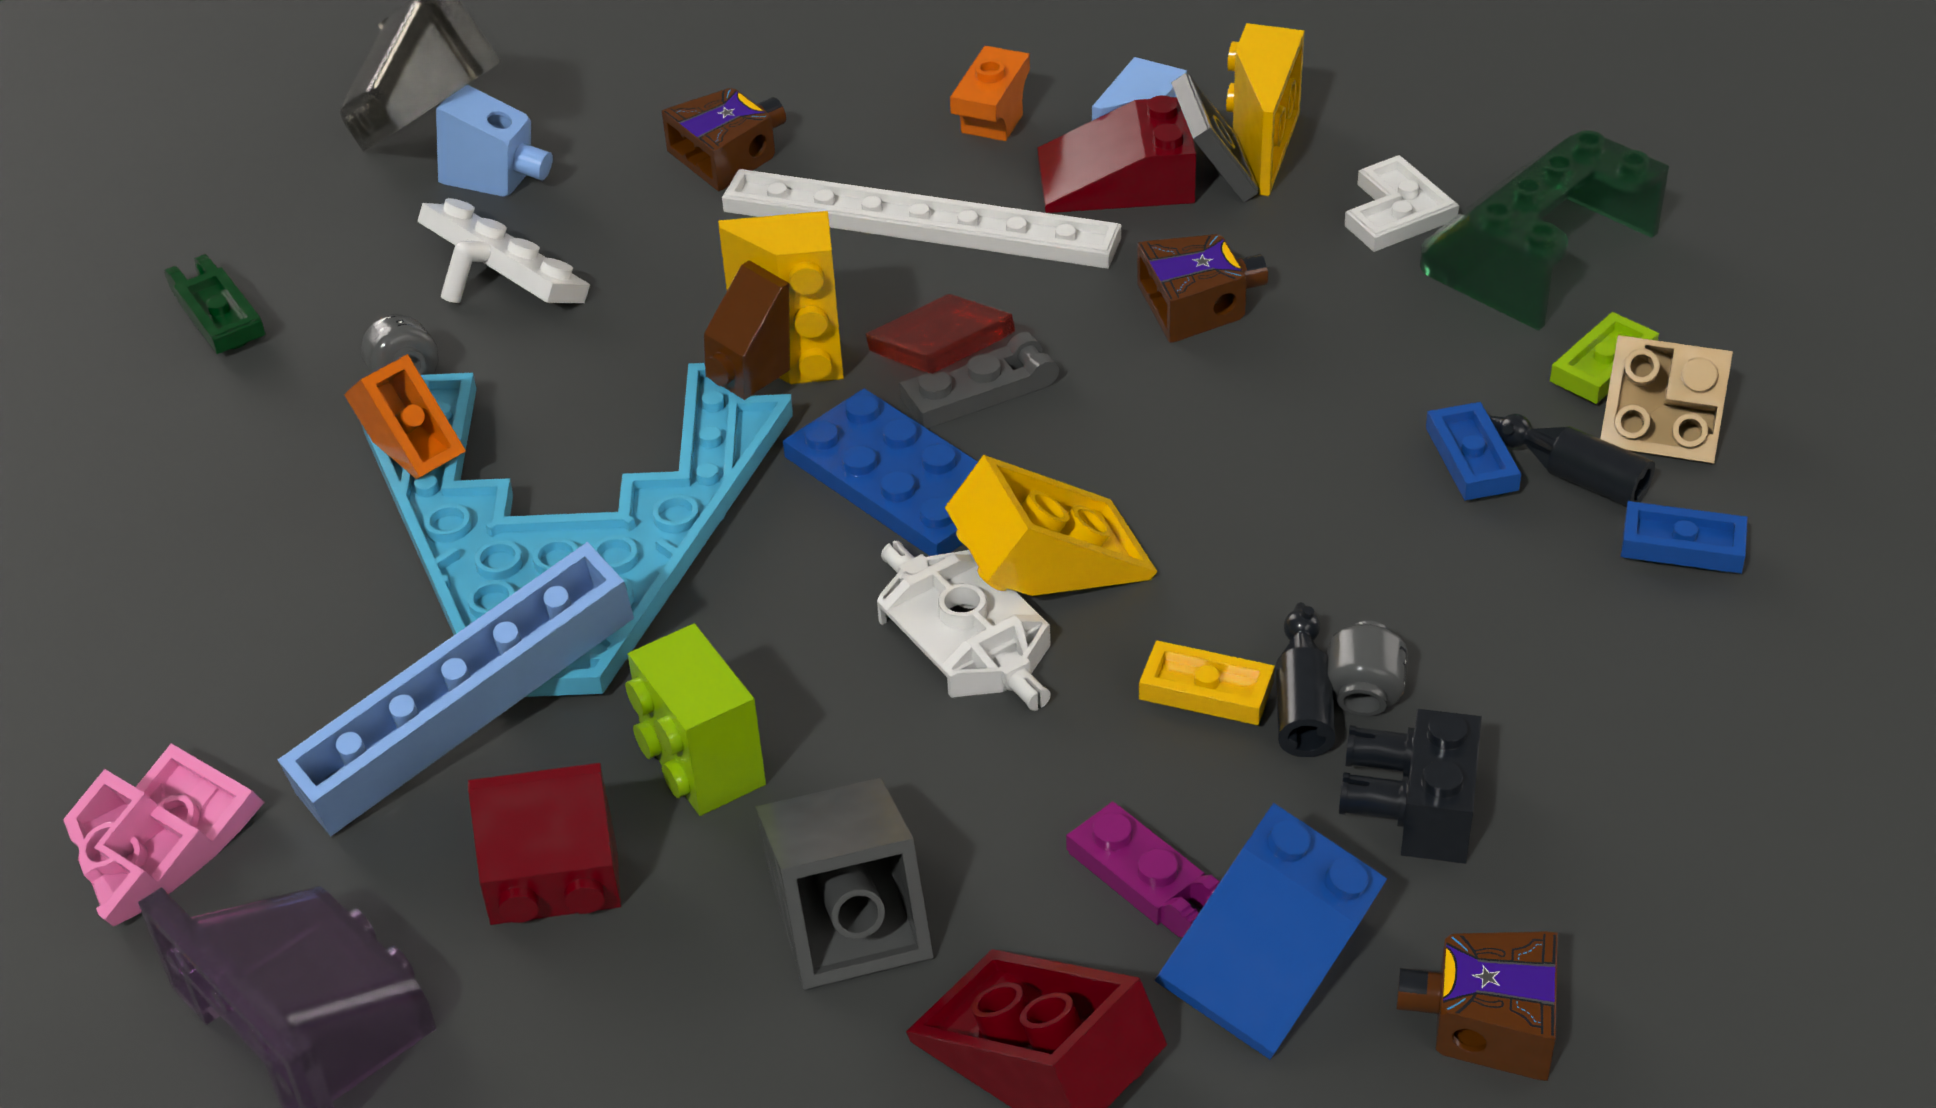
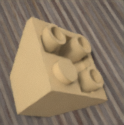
M1618 335L1600 439L1631 452L1714 464L1733 351Z

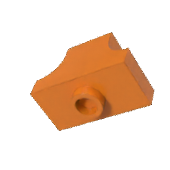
M991 46L983 47L950 96L951 114L960 115L961 133L1007 141L1023 116L1022 99L1025 81L1030 71V53Z

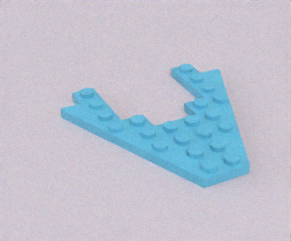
M689 363L679 471L622 474L618 512L510 516L513 501L510 478L461 480L465 458L464 452L424 476L415 479L372 442L364 427L363 430L453 635L586 542L624 580L634 619L526 697L603 694L628 658L627 653L635 648L792 418L793 407L791 394L754 395L743 400L706 377L705 363ZM474 374L421 375L466 450L477 390Z

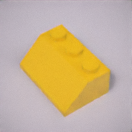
M828 211L719 220L727 290L741 265L749 260L789 283L790 370L779 378L789 384L844 379Z

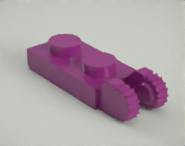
M1114 801L1066 835V849L1071 856L1156 925L1162 923L1178 937H1184L1199 914L1196 908L1193 909L1188 902L1191 901L1202 909L1220 883L1212 875H1205L1203 871Z

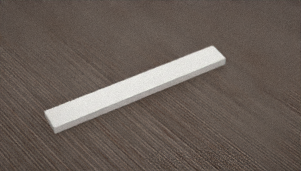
M744 169L737 171L722 196L723 211L728 213L764 217L828 211L830 228L1107 269L1110 267L1121 240V224Z

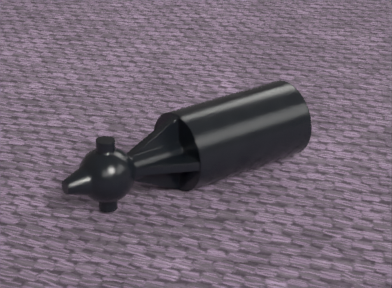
M1510 414L1506 417H1490L1505 445L1520 447L1526 444L1550 474L1624 506H1627L1628 501L1641 502L1650 487L1655 472V462L1571 426L1532 429L1530 421L1521 414Z
M1302 602L1297 603L1294 611L1289 613L1284 621V632L1290 641L1276 662L1278 741L1281 748L1291 755L1315 757L1326 753L1335 743L1333 687L1328 677V656L1319 650L1314 643L1320 631V622L1314 614V609Z

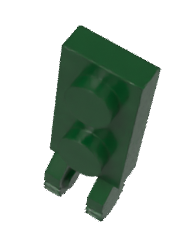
M206 254L194 258L197 277L187 280L177 266L164 270L169 287L174 296H176L178 303L216 354L229 349L240 348L247 342L266 335L258 313L223 268H217Z

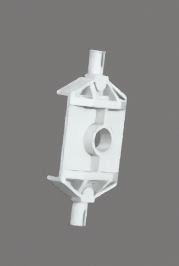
M893 541V547L890 543L884 547L881 558L897 574L877 599L879 623L881 625L887 623V618L889 617L947 677L948 694L951 698L1000 693L1009 690L1014 691L1032 711L1038 710V704L1042 708L1048 703L1051 695L1050 691L1032 675V672L1050 647V624L1016 591L1008 588L1005 591H1000L988 585L979 576L977 571L979 566L969 550L928 557L921 554L914 557L900 541ZM959 605L973 610L969 612H955L950 610V608Z

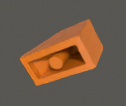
M408 354L360 379L344 394L372 442L415 479L424 476L466 452Z

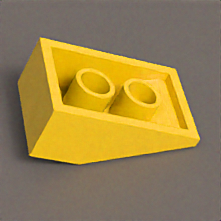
M1246 23L1239 42L1232 41L1229 49L1227 68L1228 71L1235 72V81L1229 85L1226 111L1233 112V131L1239 139L1259 188L1257 189L1259 195L1270 196L1300 114L1304 30Z
M986 455L981 457L945 506L946 511L957 528L956 535L958 539L969 549L979 566L977 569L979 576L988 585L1000 591H1005L1008 588L1030 596L1148 581L1158 572L1111 499Z

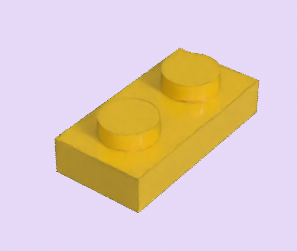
M1156 640L1139 681V700L1259 726L1274 684L1275 665Z

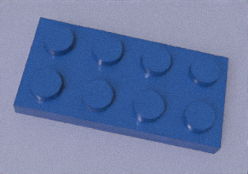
M865 388L783 440L785 458L927 555L934 556L951 553L963 544L956 535L957 528L946 511L945 506L978 461Z

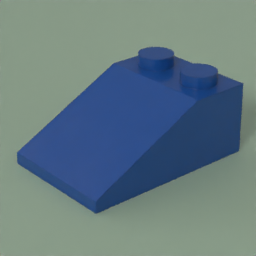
M1273 802L1154 981L1270 1060L1388 878Z

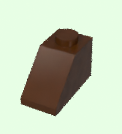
M750 260L739 268L704 332L706 377L743 400L790 370L789 283Z

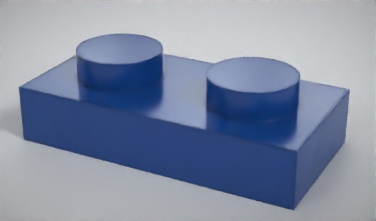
M1481 402L1427 411L1426 430L1465 501L1519 491L1521 472Z
M1628 501L1621 557L1742 574L1746 554L1748 517Z

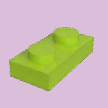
M1611 312L1552 364L1550 382L1597 404L1608 394L1618 335L1658 341L1659 333L1615 312Z

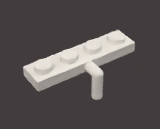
M448 198L445 199L444 204L422 203L417 222L455 245L441 292L442 299L453 303H460L472 262H483L546 303H585L590 284L574 275L571 265L557 259L546 258L538 253L540 249L538 245L525 239L510 236L506 233L507 227L504 224L492 219L479 217L474 213L475 207L467 202Z

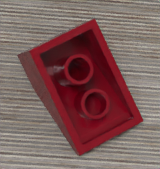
M1160 95L1151 99L1134 100L1037 147L1045 213L1195 203L1196 151L1191 132L1177 97Z
M995 949L990 950L906 1031L911 1043L1011 1108H1108L1134 1080L1143 1074L1145 1068L1167 1046L1165 1037L1139 977Z

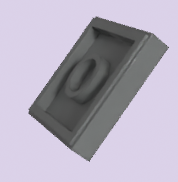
M1185 73L1171 82L1193 140L1243 202L1258 194L1257 189L1259 188L1236 133L1190 75Z

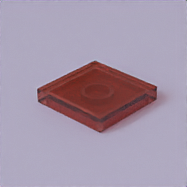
M947 294L865 335L869 351L933 374L1015 332V326L1011 313Z

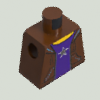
M727 88L662 110L667 151L719 192L730 185L739 169L753 171L773 158L775 154L773 129L786 122V113L780 101L775 97L755 104L738 90Z
M1217 234L1138 242L1137 285L1169 343L1241 320L1245 315L1246 289L1267 285L1268 269L1265 259L1261 254L1236 259L1224 237Z
M1558 932L1451 934L1444 940L1440 972L1400 968L1396 1009L1437 1014L1435 1048L1443 1056L1536 1080L1548 1081L1556 1039Z

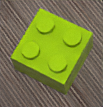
M695 623L627 653L632 680L625 683L628 698L639 716L640 722L633 726L636 741L647 759L656 756L661 763L665 781L676 798L685 796L698 815L702 816L766 785L755 699Z

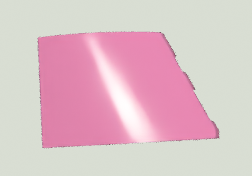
M171 743L136 787L104 769L63 820L71 841L79 848L78 861L82 872L92 883L100 905L96 908L98 915L114 927L159 902L212 860L243 829L265 802L249 788Z

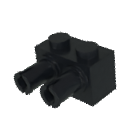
M1417 709L1415 728L1408 727V734L1357 728L1350 725L1345 766L1403 772L1402 781L1350 775V773L1344 772L1339 814L1345 815L1347 813L1398 820L1397 826L1404 827L1401 856L1466 864L1474 809L1482 716Z

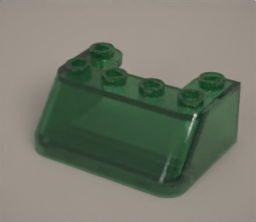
M1580 131L1567 137L1517 169L1424 240L1421 246L1420 268L1430 278L1539 331L1545 326L1553 266L1565 257L1568 249L1567 235L1552 223L1542 221L1541 219L1568 199L1653 238L1658 234L1669 166L1648 157L1644 152L1632 150L1607 139L1596 131Z

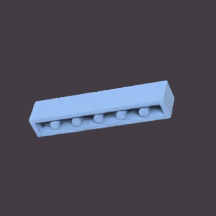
M586 542L277 759L296 795L331 837L633 620L634 616L624 580Z

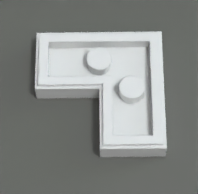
M1398 155L1358 170L1357 185L1369 194L1374 201L1345 212V227L1375 252L1458 220L1459 205L1403 157Z

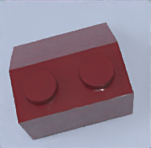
M601 763L468 780L479 881L490 925L510 922L522 923L532 919L576 913L588 914L598 910L621 907L618 851Z

